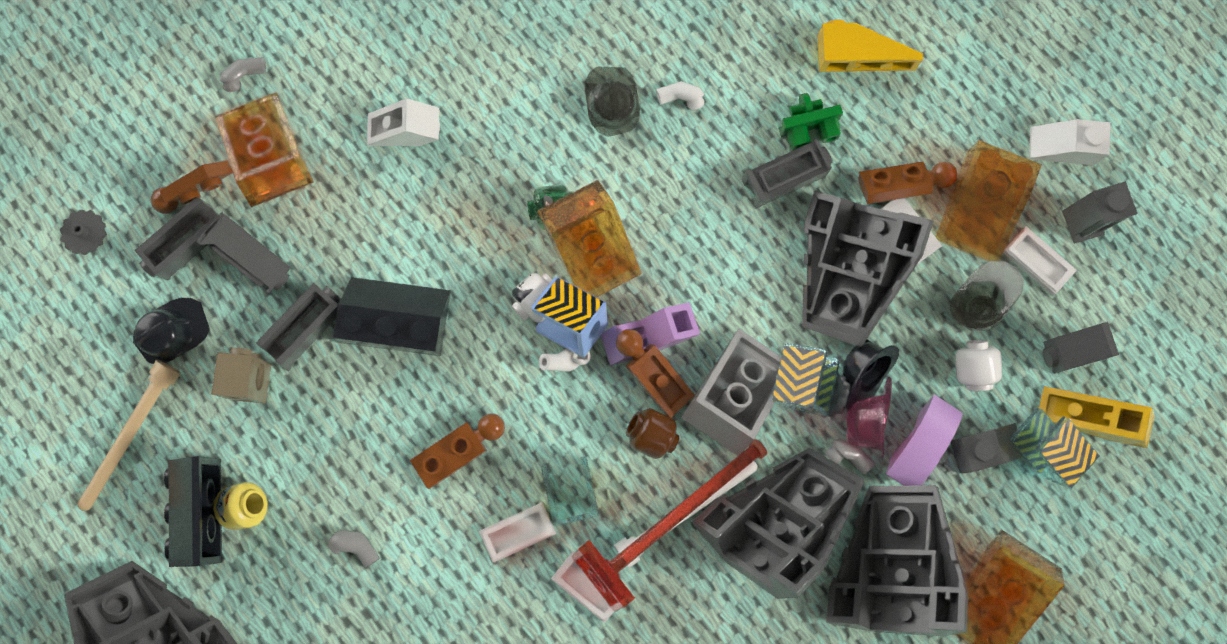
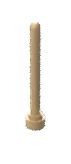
M155 361L149 371L151 376L148 380L151 383L79 499L78 508L80 510L87 511L91 509L162 390L168 389L170 384L174 385L181 374L180 371L164 362Z

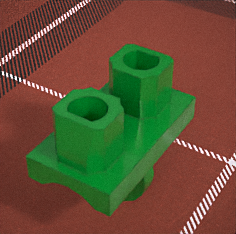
M803 93L799 95V104L789 107L791 117L783 118L782 126L778 128L780 136H786L792 151L811 143L808 131L817 128L822 143L836 141L841 135L839 120L843 115L841 105L823 109L822 99L811 101L809 94Z

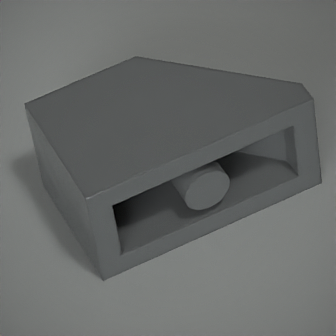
M1108 322L1043 342L1045 346L1043 349L1044 361L1048 367H1052L1054 374L1119 355Z
M1016 423L951 440L950 443L959 472L972 473L1024 457L1012 442V439L1018 433Z

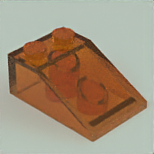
M277 92L215 116L235 181L250 207L314 183Z
M978 140L965 155L935 236L937 240L995 264L998 263L1031 196L1042 164Z
M598 180L537 211L574 286L595 297H599L642 274L614 201Z
M1001 529L983 552L965 582L968 591L967 632L958 635L972 644H1018L1064 588L1062 568Z

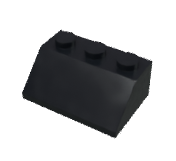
M351 277L338 304L333 338L343 344L441 356L451 290Z
M195 456L168 460V468L164 473V484L169 489V503L165 506L164 518L165 522L169 524V538L165 541L164 552L166 559H169V567H194L222 563V525L215 518L213 510L214 500L221 491V459Z

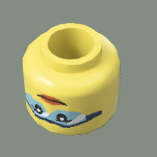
M245 482L224 487L214 500L213 510L219 524L226 529H246L257 526L264 519L267 513L268 502L265 493L259 486Z

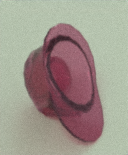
M888 376L882 395L859 400L852 406L847 416V440L849 444L880 450L882 458H884V433L891 401V377Z

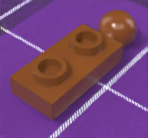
M228 160L201 165L167 187L158 188L151 196L152 207L159 213L169 214L177 209L179 200L182 205L188 204L196 197L201 198L200 192L211 191L222 186L221 180L233 173Z
M923 161L860 171L858 181L867 204L932 194L934 185L939 188L950 187L957 179V170L949 162H939L934 165L932 170L928 171Z
M626 329L619 333L616 339L618 351L624 356L633 357L625 367L666 416L672 418L695 394L654 344H649L643 349V338L638 331Z
M494 413L484 415L479 420L478 428L475 430L469 422H466L412 458L410 462L426 487L431 489L485 453L487 449L482 441L485 439L489 441L499 439L505 431V423L499 415Z

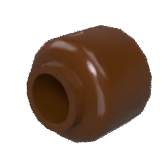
M652 408L646 409L642 413L636 412L630 420L626 431L630 446L634 450L653 459L661 458L667 452L672 453L679 442V435L676 434V422Z

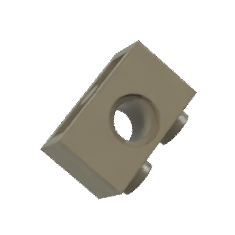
M231 347L230 353L217 352L211 395L232 401L266 404L272 364L262 360V354L252 353L250 349Z

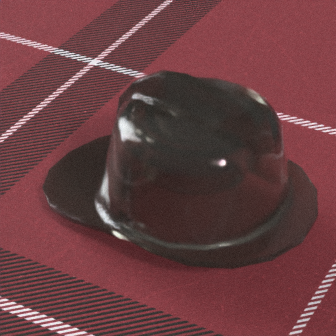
M595 67L589 72L585 80V97L591 125L598 133L606 137L632 131L636 127L640 114L637 87L633 75L625 67Z
M991 261L978 267L950 301L952 317L960 325L967 327L972 332L975 330H991L1001 324L1006 313L1016 303L1023 291L1024 279L1020 270L1013 264L1005 261Z

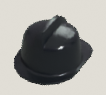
M178 298L143 315L138 320L133 334V343L147 362L154 364L156 360L164 363L170 362L197 347L206 339L210 327L201 302L193 298Z
M867 339L862 347L856 345L847 355L843 364V376L852 385L846 403L847 412L851 416L858 415L864 411L876 395L887 374L896 364L899 357V349L896 345L883 348Z

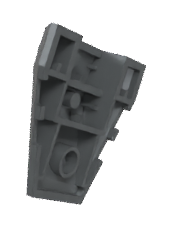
M814 191L804 222V233L808 234L807 254H804V265H807V285H803L802 327L862 347L922 258L934 221L901 212L895 213L870 207L844 198Z
M811 448L773 467L774 473L756 482L753 478L744 483L746 488L730 497L727 494L720 496L693 521L694 526L727 564L777 599L798 598L822 573L864 483L863 478Z
M936 485L869 486L854 523L856 529L849 547L845 546L841 556L844 560L837 577H833L829 586L826 623L879 633L944 637L967 632L968 591L939 488Z
M133 561L64 594L74 644L237 643L220 620L212 615L208 617L194 608L192 601L186 597L181 599L166 589L167 584Z

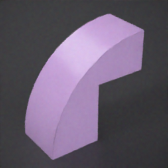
M689 302L662 308L639 321L613 326L601 334V339L611 366L633 359L632 356L622 355L616 347L617 336L623 330L633 329L638 331L643 338V349L649 344H654L659 351L700 335V331Z
M934 394L918 413L914 430L891 456L886 474L903 486L922 485L948 448L957 431L963 413Z

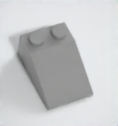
M738 329L681 418L739 456L754 441L776 401L772 398L782 357Z

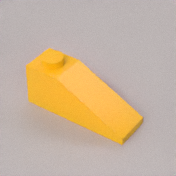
M840 19L831 20L822 24L817 35L819 72L915 71L923 61V53L857 23H846Z
M1046 386L1043 388L1038 409L1052 424L1063 427L1070 420L1079 432L1142 448H1148L1155 417L1152 407Z

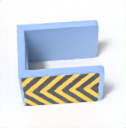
M555 277L532 305L534 313L546 318L538 323L536 332L583 358L608 326L606 302L559 277Z

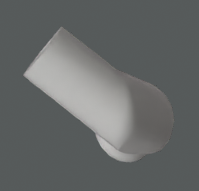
M264 57L234 61L221 72L220 81L223 82V89L227 92L238 91L241 88L239 79L243 76L265 74L266 61Z
M835 440L831 443L832 446L825 452V455L837 464L844 458L848 459L863 475L875 465V462L857 444L852 442Z
M340 530L335 532L329 539L328 547L334 554H340L341 552L356 553L365 568L380 559L367 537L361 532Z

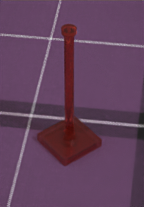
M754 439L749 448L611 561L605 560L590 540L576 550L571 556L614 612L624 608L635 599L619 578V572L754 460L764 458L767 455L766 448L759 440Z

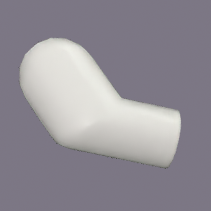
M680 81L656 89L660 105L682 99L687 101V107L691 110H697L704 106V99L702 98L704 93L702 89L686 82Z
M564 349L558 354H542L539 358V366L542 370L572 371L579 365L587 364L591 353L589 350L584 358L568 349Z

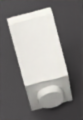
M406 98L368 113L367 145L422 146L439 140V108Z
M1076 119L1032 126L1030 128L1029 159L1095 165L1110 153L1111 122Z

